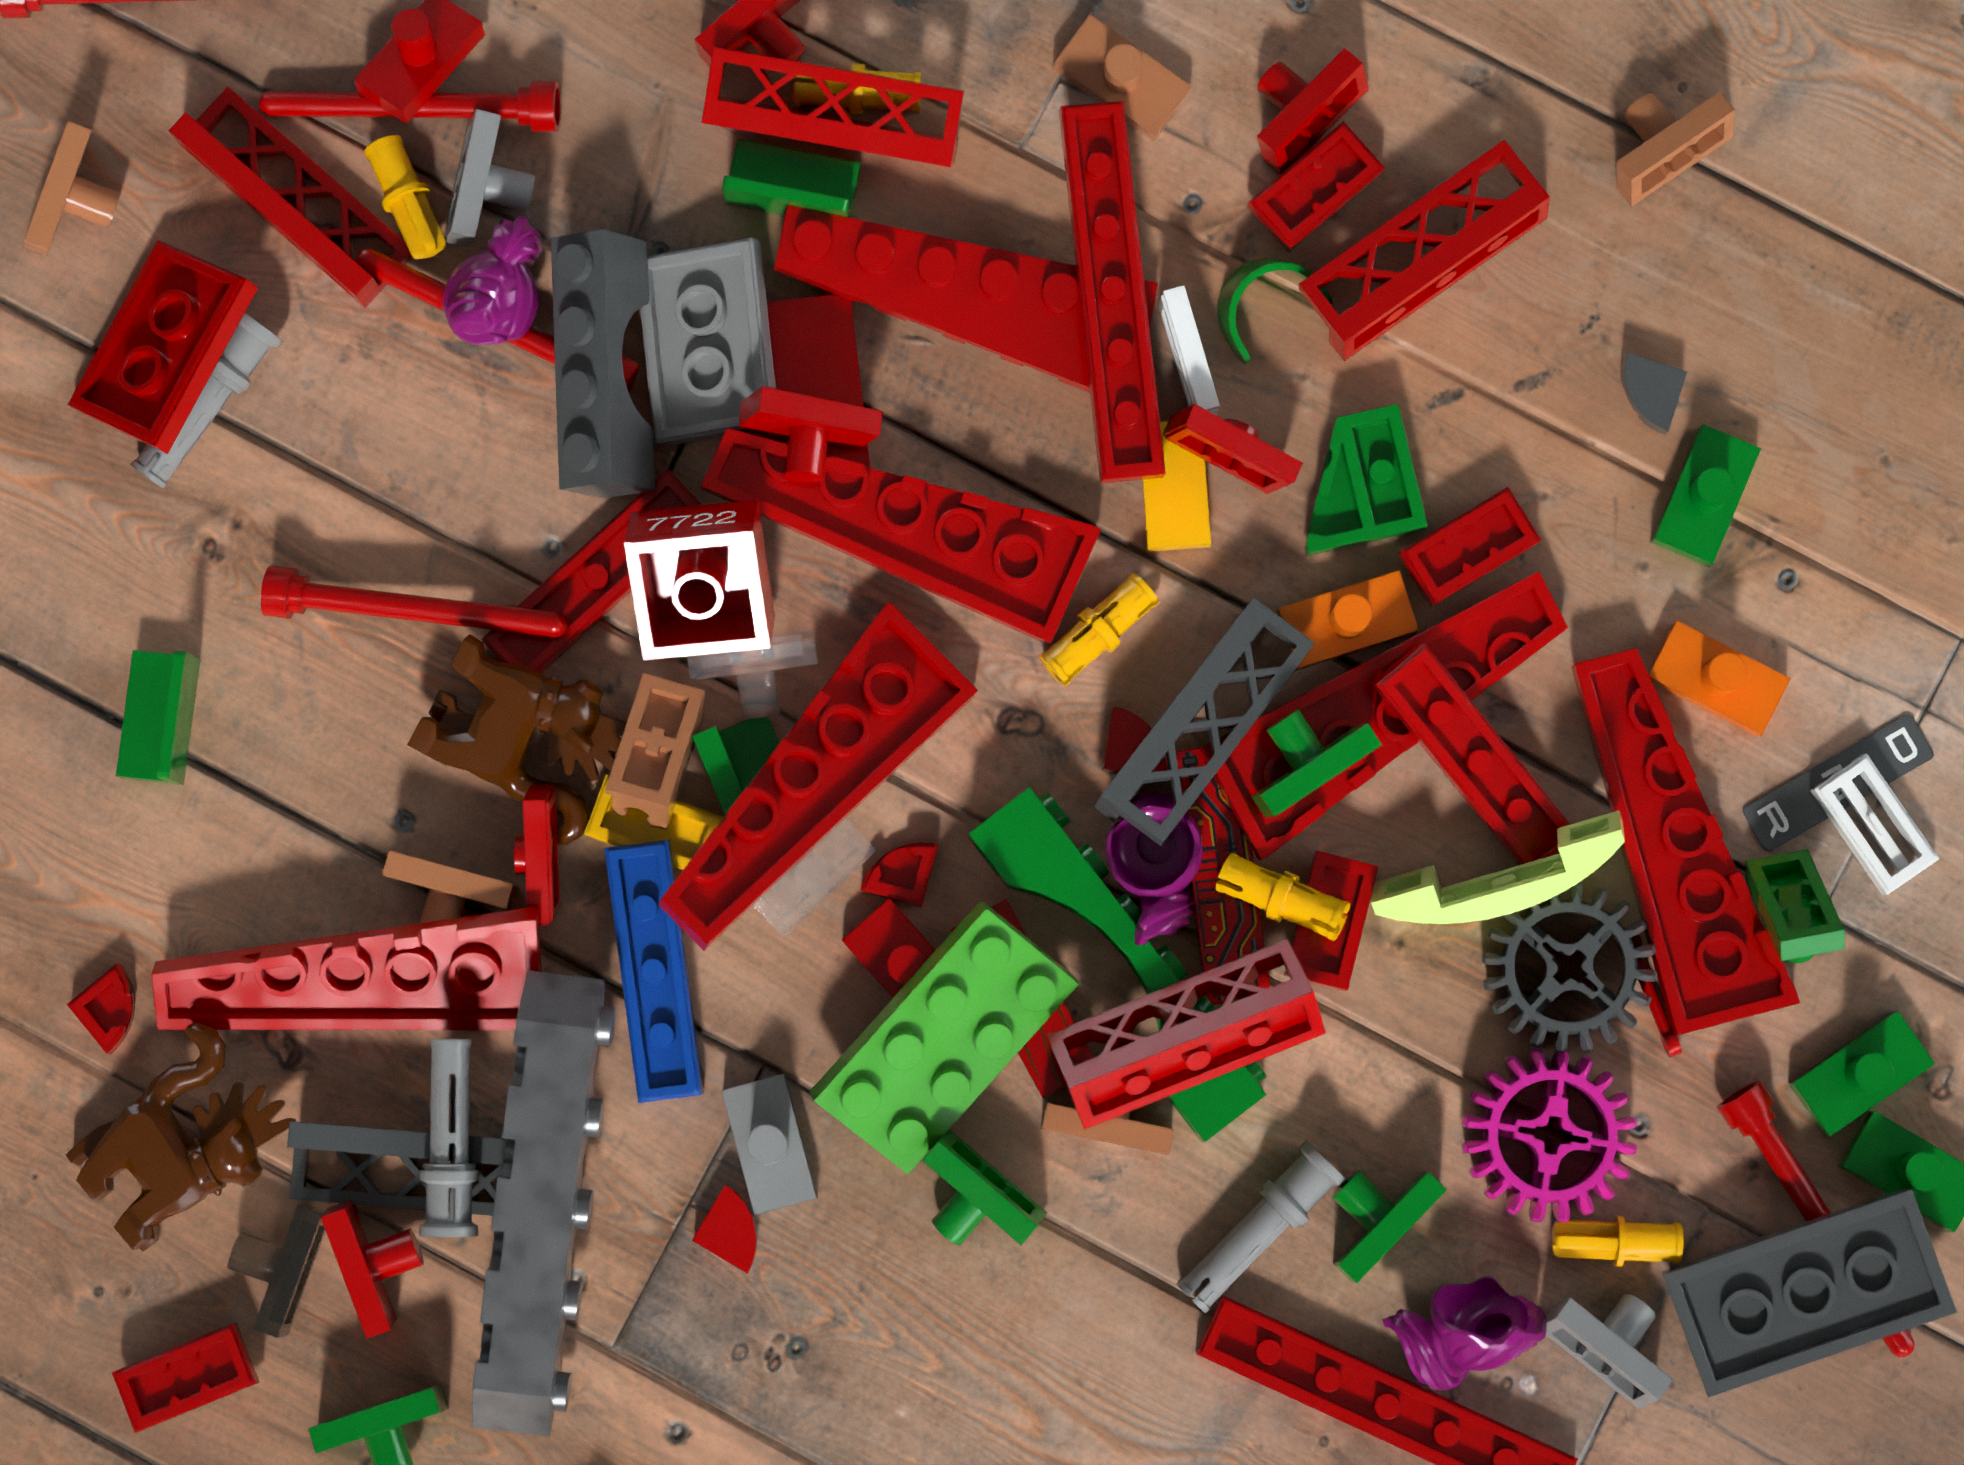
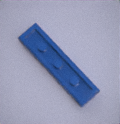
M670 839L604 848L638 1103L702 1095L704 1090L682 928L658 905L663 895L676 880Z

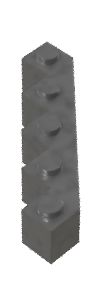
M527 970L515 1026L513 1046H517L512 1083L508 1085L502 1138H505L501 1175L497 1177L491 1230L494 1231L490 1267L486 1269L480 1318V1323H483L481 1353L479 1360L475 1362L473 1376L472 1427L550 1437L555 1411H567L571 1388V1373L560 1372L561 1342L566 1319L575 1321L578 1319L582 1296V1281L571 1280L572 1251L577 1228H589L593 1205V1190L582 1189L583 1159L588 1137L599 1138L604 1113V1099L593 1098L594 1067L599 1045H611L615 1021V1007L604 1006V979Z

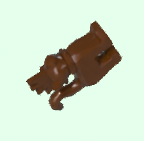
M469 634L463 640L451 665L485 695L475 715L465 713L458 708L455 695L445 690H439L428 712L431 717L421 718L407 745L444 765L469 771L477 777L501 787L510 797L522 803L531 785H553V788H556L557 809L563 814V821L558 828V845H568L584 833L589 820L584 798L566 784L541 781L530 776L525 770L524 761L534 732L537 729L541 734L549 733L546 759L548 766H553L559 757H562L564 772L569 776L574 772L576 760H578L589 779L596 781L599 778V772L595 759L610 771L612 770L615 757L611 751H618L622 739L619 736H623L627 722L601 713L599 705L603 692L593 681L581 679L572 685H563V681H560L557 675L546 678L540 672L523 666L500 663L486 656L484 643Z
M199 1022L188 1025L185 1030L188 1037L199 1048L200 1056L196 1061L171 1065L153 1079L146 1091L130 1103L116 1119L97 1127L66 1154L71 1163L81 1168L76 1181L92 1200H101L114 1190V1177L120 1171L126 1169L130 1171L144 1189L114 1226L132 1250L140 1248L143 1252L159 1240L158 1224L170 1216L188 1210L204 1200L208 1194L221 1195L222 1189L226 1187L227 1183L247 1186L255 1182L263 1169L257 1158L258 1148L288 1130L289 1121L296 1122L294 1118H286L271 1123V1120L285 1106L284 1100H276L259 1111L267 1092L266 1085L258 1086L242 1104L244 1085L242 1082H236L232 1086L225 1105L220 1094L215 1092L209 1096V1111L203 1105L193 1107L201 1140L195 1138L193 1143L191 1142L172 1112L173 1101L186 1091L208 1085L224 1068L226 1045L216 1029Z

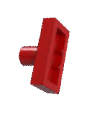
M424 0L417 9H405L395 15L391 23L393 36L354 79L359 94L406 124L485 36L480 20L448 0Z
M800 0L737 1L694 38L699 56L710 67L713 47L742 51L752 43L762 55L796 61L806 47L780 17Z
M1346 48L1309 84L1283 62L1273 64L1261 77L1257 87L1258 92L1281 110L1256 136L1264 162L1279 175L1282 174L1302 157L1369 90L1363 63Z
M761 386L741 401L738 426L789 436L785 476L794 481L815 483L822 481L824 478L827 444L858 451L880 436L883 411Z
M890 898L842 939V942L892 998L936 951Z
M352 1199L328 1207L320 1218L366 1339L392 1329L397 1317L383 1280L424 1265L423 1255L417 1238L410 1228L369 1244Z

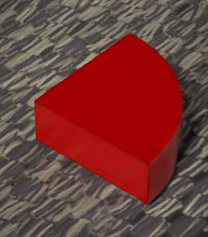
M1112 708L1102 766L1103 772L1118 774L1152 730L1139 716L1122 708ZM1166 756L1154 772L1167 770Z
M919 842L890 851L870 868L862 882L860 891L922 907L939 845Z
M117 963L67 1004L106 1054H112L124 1041L131 1028L135 1012V996L131 980L123 966Z
M724 1185L692 1241L743 1272L749 1273L757 1251L755 1222L743 1198L731 1187Z

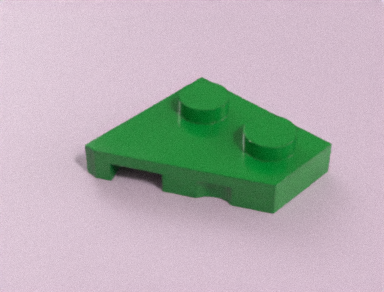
M1394 404L1336 417L1305 542L1306 557L1425 530L1428 525L1399 405Z

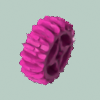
M1540 1048L1531 1049L1528 1054L1530 1068L1528 1071H1525L1521 1061L1516 1056L1506 1058L1504 1060L1505 1068L1511 1079L1505 1081L1497 1072L1493 1070L1488 1071L1483 1078L1487 1085L1495 1091L1494 1095L1489 1097L1482 1092L1473 1091L1469 1096L1470 1102L1485 1109L1483 1118L1477 1116H1464L1462 1118L1461 1125L1463 1127L1480 1129V1141H1466L1462 1143L1463 1153L1482 1151L1485 1161L1475 1164L1469 1169L1471 1177L1480 1178L1492 1172L1496 1179L1486 1187L1484 1195L1488 1199H1495L1506 1188L1510 1190L1511 1194L1506 1201L1505 1211L1513 1215L1520 1211L1526 1199L1530 1200L1529 1217L1534 1222L1543 1221L1547 1203H1552L1553 1215L1558 1222L1569 1221L1570 1209L1568 1201L1570 1200L1574 1201L1577 1209L1583 1215L1593 1213V1202L1587 1192L1593 1190L1602 1199L1611 1200L1615 1192L1603 1180L1604 1176L1608 1173L1614 1178L1627 1179L1630 1173L1625 1166L1613 1161L1615 1154L1634 1155L1637 1150V1145L1632 1142H1618V1130H1631L1637 1126L1634 1117L1616 1119L1613 1112L1614 1109L1624 1106L1629 1101L1627 1094L1621 1092L1613 1094L1606 1099L1602 1092L1611 1085L1614 1076L1609 1071H1605L1599 1074L1592 1082L1589 1081L1587 1077L1592 1069L1593 1060L1587 1056L1581 1057L1576 1062L1573 1071H1569L1568 1050L1566 1052H1554L1551 1068H1547L1542 1050ZM1547 1081L1545 1097H1541L1538 1110L1531 1118L1519 1120L1501 1117L1504 1108L1517 1092L1532 1083ZM1567 1086L1578 1092L1588 1102L1595 1114L1599 1134L1577 1128L1571 1122L1568 1116L1569 1099L1565 1098ZM1550 1117L1554 1119L1553 1127L1555 1130L1563 1132L1565 1136L1577 1137L1579 1143L1568 1141L1562 1142V1144H1553L1549 1148V1153H1545V1145L1542 1140L1534 1139V1135L1520 1133L1518 1128L1535 1129L1536 1127L1547 1126ZM1498 1137L1515 1140L1527 1148L1530 1154V1171L1533 1172L1531 1185L1519 1179L1507 1166L1500 1151ZM1573 1150L1596 1153L1591 1166L1578 1180L1565 1187L1551 1190L1553 1174H1557L1560 1161L1567 1153Z

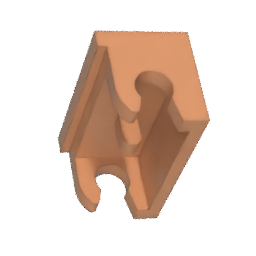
M645 673L642 674L605 788V793L612 795V808L615 812L625 815L629 807L642 810L648 814L647 820L650 826L668 830L695 745L692 736L699 732L704 717L705 690Z

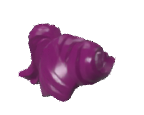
M524 216L517 217L515 221L501 220L499 224L493 227V238L487 241L486 251L473 255L459 264L448 278L444 289L442 309L446 313L448 324L454 334L469 344L492 345L503 343L507 340H519L529 331L538 311L539 294L536 281L529 269L536 263L538 256L541 254L542 245L540 242L541 234L530 226L528 219Z
M1151 792L1142 794L1131 801L1133 805L1158 824L1164 821L1174 807L1173 796L1163 793ZM1188 812L1185 813L1161 846L1121 817V821L1115 823L1109 830L1106 853L1112 875L1127 891L1139 896L1142 914L1137 922L1134 938L1135 945H1145L1149 939L1159 934L1174 935L1178 928L1189 925L1188 916L1194 913L1192 907L1196 902L1186 887L1195 878L1201 866L1203 854L1202 837L1197 822Z
M1491 1276L1481 1277L1469 1284H1446L1440 1286L1430 1301L1432 1322L1410 1310L1399 1309L1395 1315L1382 1319L1384 1326L1392 1329L1397 1334L1408 1367L1422 1385L1430 1386L1432 1389H1443L1445 1391L1459 1386L1470 1370H1490L1509 1363L1523 1352L1535 1347L1538 1341L1540 1342L1545 1338L1547 1333L1546 1315L1541 1307L1521 1295L1510 1296L1496 1279Z

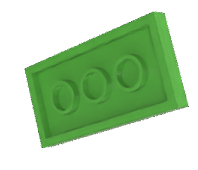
M980 900L809 1092L815 1103L901 1170L909 1174L1076 989L1079 983L1074 975Z

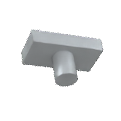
M476 109L468 120L444 232L446 243L466 248L476 237L483 201L525 212L528 209L535 175L491 164L501 115Z
M785 1074L721 1090L754 1215L817 1199Z
M1623 1294L1603 1323L1571 1297L1553 1307L1547 1314L1546 1336L1639 1410L1659 1401L1673 1382L1670 1376L1634 1348L1656 1317L1653 1310L1637 1297Z

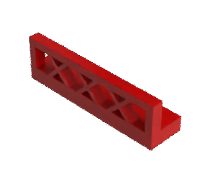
M715 46L712 52L701 123L951 167L955 163L959 140L957 133L965 91ZM732 63L751 67L766 89L750 101L721 96L725 64ZM763 69L788 74L773 84ZM797 75L811 77L820 87L828 101L813 112L793 109L789 107L778 89ZM825 80L850 85L835 95ZM860 86L873 88L881 96L890 112L875 123L855 120L851 118L840 100ZM888 91L912 95V97L897 106ZM770 95L778 106L760 102ZM922 97L949 102L944 134L939 135L914 130L902 111ZM833 106L840 117L822 113ZM895 117L902 128L884 124Z
M228 86L196 121L185 112L168 130L182 148L364 308L373 301L387 284L372 277L353 260L352 239L379 237L394 250L390 258L406 264L412 258L405 241ZM231 108L248 122L249 147L226 148L209 133ZM258 131L273 145L259 146ZM287 156L295 164L296 187L272 189L260 178L259 157ZM239 158H250V168ZM305 173L320 186L305 187ZM332 196L341 204L342 228L319 230L307 219L306 198ZM296 198L297 210L285 199ZM351 213L367 227L351 228ZM342 239L343 250L331 240Z
M1502 140L1300 282L1299 290L1329 328V343L1343 361H1346L1548 218L1550 196L1508 143ZM1500 163H1502L1521 187L1504 200L1476 197L1479 178ZM1471 184L1469 195L1457 194ZM1440 205L1467 208L1464 228L1454 235L1446 236L1425 233L1428 214ZM1474 209L1486 211L1473 221ZM1419 221L1418 232L1406 230ZM1389 241L1416 244L1413 264L1403 271L1393 272L1374 269L1377 250ZM1423 245L1435 247L1422 256ZM1368 257L1366 268L1355 266ZM1338 277L1364 280L1361 300L1340 315L1320 291ZM1372 282L1384 283L1370 293Z
M1287 939L1047 1035V1038L1085 1130L1326 1034L1314 991ZM1283 965L1291 979L1268 989L1253 986L1258 975ZM1212 993L1227 997L1222 1007L1208 1013L1192 1010L1198 999ZM1152 1017L1166 1020L1162 1030L1148 1037L1132 1034L1136 1025ZM1092 1041L1106 1045L1100 1056L1075 1066L1068 1053L1069 1050Z

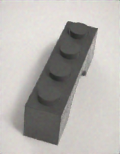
M606 229L551 238L559 490L600 498L656 491L654 428L643 419L634 406L626 386L622 364V346L627 324L634 312L642 306L649 304L647 241Z

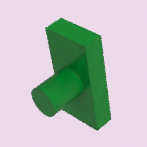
M1702 424L1697 430L1651 543L1710 567L1715 561L1761 448Z
M1296 709L1266 729L1291 769L1251 797L1264 817H1275L1382 744L1369 724L1366 723L1356 725L1323 747L1300 710Z
M1808 849L1745 861L1747 884L1781 961L1803 963L1810 960L1814 955L1845 949V929Z
M1893 1011L1788 1084L1824 1136L1830 1137L1935 1065V1063L1899 1011Z
M1875 1110L1869 1111L1838 1167L1884 1194L1910 1186L1921 1215L1946 1231L1955 1233L1964 1218V1163Z
M951 1129L948 1130L922 1160L957 1190L932 1219L934 1227L946 1239L956 1245H962L985 1216L989 1217L1016 1242L1022 1245L1047 1214L1042 1207Z
M1360 1170L1356 1171L1347 1180L1348 1182L1332 1196L1365 1230L1333 1263L1351 1282L1358 1283L1447 1191L1429 1172L1422 1171L1393 1202Z
M439 1384L308 1428L315 1453L364 1438L372 1465H414L402 1425L449 1409L442 1385Z

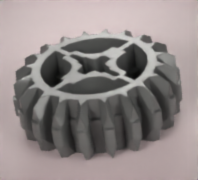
M1582 881L1570 888V900H1560L1558 894L1548 899L1549 903L1529 907L1528 910L1530 912L1523 918L1517 912L1503 915L1505 920L1515 926L1511 933L1508 935L1497 928H1491L1488 932V937L1491 940L1505 944L1502 955L1492 952L1483 953L1482 963L1501 965L1502 973L1500 977H1489L1483 980L1484 989L1494 990L1504 986L1508 997L1500 999L1492 1005L1493 1011L1496 1014H1500L1514 1006L1520 1014L1509 1024V1031L1517 1034L1523 1029L1527 1021L1536 1025L1537 1027L1530 1039V1045L1539 1048L1544 1042L1547 1031L1557 1033L1554 1044L1556 1053L1567 1051L1568 1035L1578 1034L1579 1046L1583 1053L1592 1052L1593 1042L1589 1032L1596 1029L1600 1030L1603 1039L1608 1044L1616 1042V1033L1609 1025V1022L1617 1017L1623 1025L1633 1028L1638 1021L1634 1015L1624 1009L1628 1001L1631 1000L1645 1007L1649 1006L1651 1002V997L1647 994L1634 990L1636 980L1645 982L1657 980L1656 971L1638 969L1637 958L1655 955V946L1653 944H1645L1634 948L1631 937L1641 934L1646 930L1645 922L1643 920L1633 922L1625 929L1618 920L1628 912L1630 904L1626 900H1622L1616 904L1611 913L1607 912L1601 907L1606 901L1609 891L1602 886L1598 887L1595 891L1591 903L1581 901L1584 890ZM1560 913L1581 914L1597 921L1580 940L1572 944L1557 942L1536 925L1538 921ZM1611 935L1619 946L1623 961L1622 980L1616 995L1598 979L1593 969L1594 956ZM1522 939L1541 956L1546 967L1545 977L1527 1000H1525L1519 990L1514 970L1517 948ZM1543 943L1549 945L1555 952L1560 951L1566 956L1573 954L1576 950L1580 952L1585 958L1581 962L1580 968L1586 974L1585 978L1595 986V991H1591L1584 983H1578L1571 978L1565 980L1562 984L1557 982L1553 975L1557 972L1558 966L1552 960L1553 956L1543 948ZM1567 990H1577L1583 993L1602 1009V1011L1592 1017L1572 1022L1557 1021L1540 1014L1551 1001Z

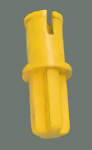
M389 135L369 144L365 148L364 154L366 159L370 161L385 195L381 202L385 212L393 213L412 257L415 259H428L445 249L446 240L427 200L430 189L427 183L419 182L403 147L401 136Z
M1615 1215L1613 1221H1555L1551 1233V1246L1553 1254L1558 1258L1612 1260L1614 1266L1620 1267L1623 1266L1624 1260L1680 1264L1683 1257L1684 1236L1682 1224L1678 1222H1673V1224L1625 1222L1624 1216Z

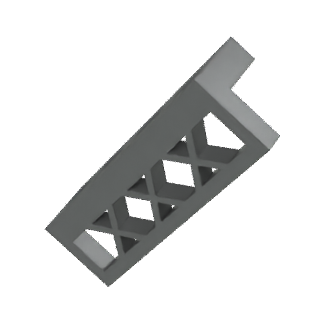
M1253 597L1108 785L1094 808L1114 823L1119 816L1123 817L1161 846L1315 643ZM1264 627L1294 649L1282 666L1254 669L1251 644ZM1243 657L1245 671L1230 672L1240 658ZM1272 678L1261 694L1258 695L1256 680ZM1246 681L1250 708L1245 715L1217 719L1213 693L1220 684ZM1205 706L1207 720L1192 722ZM1234 728L1222 745H1220L1218 729ZM1208 731L1212 758L1206 766L1178 769L1175 750L1177 740L1184 733ZM1167 756L1169 770L1154 772L1164 757ZM1196 777L1182 796L1180 779ZM1170 780L1174 807L1164 821L1158 824L1133 805L1131 800L1144 783Z
M289 1121L287 1147L294 1148L289 1199L342 1203L352 1199L353 1204L426 1210V1197L410 1196L408 1194L419 1184H422L426 1189V1183L420 1180L421 1169L412 1158L430 1159V1132ZM469 1136V1163L500 1165L488 1176H485L475 1164V1169L479 1170V1183L472 1188V1199L482 1190L486 1189L495 1200L496 1188L492 1182L501 1175L505 1139ZM449 1144V1161H451V1144ZM310 1149L335 1151L352 1171L332 1189L306 1187ZM348 1152L372 1155L358 1166ZM384 1155L400 1157L415 1175V1178L396 1194L381 1193L364 1173ZM355 1179H358L368 1192L343 1189ZM450 1199L448 1201V1212L450 1206ZM472 1201V1214L493 1216L494 1202Z

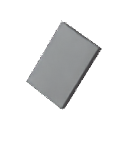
M752 237L647 256L649 304L642 306L640 311L652 427L654 428V444L665 447L723 437L727 428L744 433L760 431L740 427L738 424L742 400L761 386L776 389L761 242Z

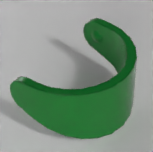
M1264 258L1250 261L1238 267L1227 278L1218 298L1217 317L1226 341L1244 364L1249 362L1251 357L1238 335L1235 319L1236 307L1247 286L1257 277L1267 272L1290 270L1305 280L1313 274L1311 271L1284 260ZM1323 287L1320 291L1332 305V297L1326 287Z

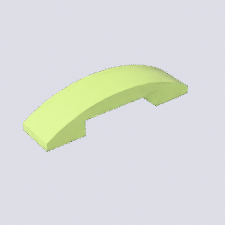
M1620 811L1557 828L1559 854L1441 888L1434 865L1377 881L1374 884L1371 898L1374 913L1378 916L1413 923L1451 924L1491 919L1535 906L1557 896L1585 879L1625 842Z

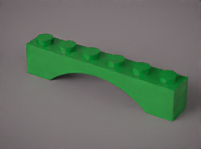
M1028 787L968 833L969 840L1007 889L1041 897L1073 912L1098 930L1126 959L1144 988L1146 995L1176 984L1188 975L1185 968L1165 944L1158 950H1155L1149 941L1145 945H1135L1134 934L1142 912L1126 893L1118 899L1113 896L1101 880L1110 873L1087 842L1078 849L1062 829L1071 821L1049 792L1038 798L1034 791ZM1205 996L1197 1000L1192 1010L1208 1013L1216 1008ZM1155 1018L1158 1031L1160 1032L1166 1020ZM1253 1062L1170 1095L1167 1098L1199 1140L1204 1143L1267 1095L1259 1085L1267 1076L1259 1064Z

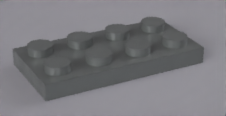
M1910 1186L1662 1271L1708 1397L1957 1313Z

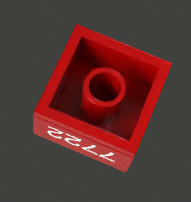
M758 500L631 512L625 534L624 548L643 660L768 649L771 647L775 611Z

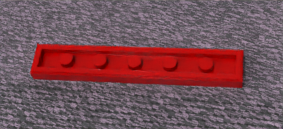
M1124 101L1061 106L1059 120L1100 484L1163 478L1166 471Z
M1224 1295L1219 1300L1196 1352L1197 1355L1435 1465H1576L1578 1458Z

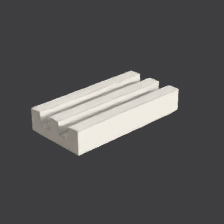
M1185 285L1165 290L1160 296L1158 308L1187 406L1196 404L1217 416L1220 404Z
M1866 753L1851 761L1852 763L1832 774L1826 781L1816 785L1810 792L1883 896L1890 894L1939 860V857ZM1857 775H1861L1917 858L1910 863L1853 783L1852 779ZM1838 788L1896 872L1890 876L1833 792Z

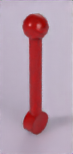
M1639 934L1631 937L1634 948L1642 946V939ZM1637 958L1638 969H1647L1643 958ZM1638 980L1643 993L1651 997L1649 1008L1659 1030L1660 1039L1669 1058L1681 1054V1045L1670 1026L1653 982Z

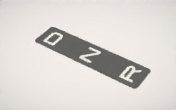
M1911 715L1899 718L1747 805L1743 809V814L1762 847L1766 851H1772L1828 819V816L1810 790L1819 783L1826 781L1838 770L1845 768L1860 755L1867 753L1887 784L1931 760L1934 752ZM1860 774L1852 779L1863 797L1872 793ZM1839 788L1833 792L1844 809L1850 806Z

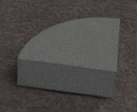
M1627 352L1623 357L1621 366V382L1627 398L1644 424L1665 435L1669 431L1687 371Z

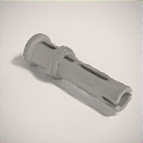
M244 313L169 453L166 454L146 445L137 459H134L130 465L140 473H144L147 478L164 489L168 484L167 481L233 392L240 395L243 390L247 391L251 385L248 377L269 349H278L283 340Z
M430 1039V1163H423V1170H420V1180L426 1183V1223L419 1226V1236H478V1225L472 1223V1183L479 1180V1170L475 1169L476 1163H469L470 1046H472V1039ZM451 1075V1129L449 1131V1077ZM449 1144H451V1161H450V1162H449ZM449 1189H450V1206H449V1217H448V1201H449Z
M1307 1140L1300 1146L1302 1154L1275 1181L1267 1179L1261 1185L1263 1189L1259 1193L1263 1199L1242 1218L1203 1260L1176 1283L1187 1296H1190L1207 1278L1210 1279V1283L1192 1300L1203 1312L1207 1313L1210 1310V1306L1290 1225L1295 1229L1300 1225L1303 1227L1309 1221L1307 1213L1333 1186L1342 1188L1348 1182Z

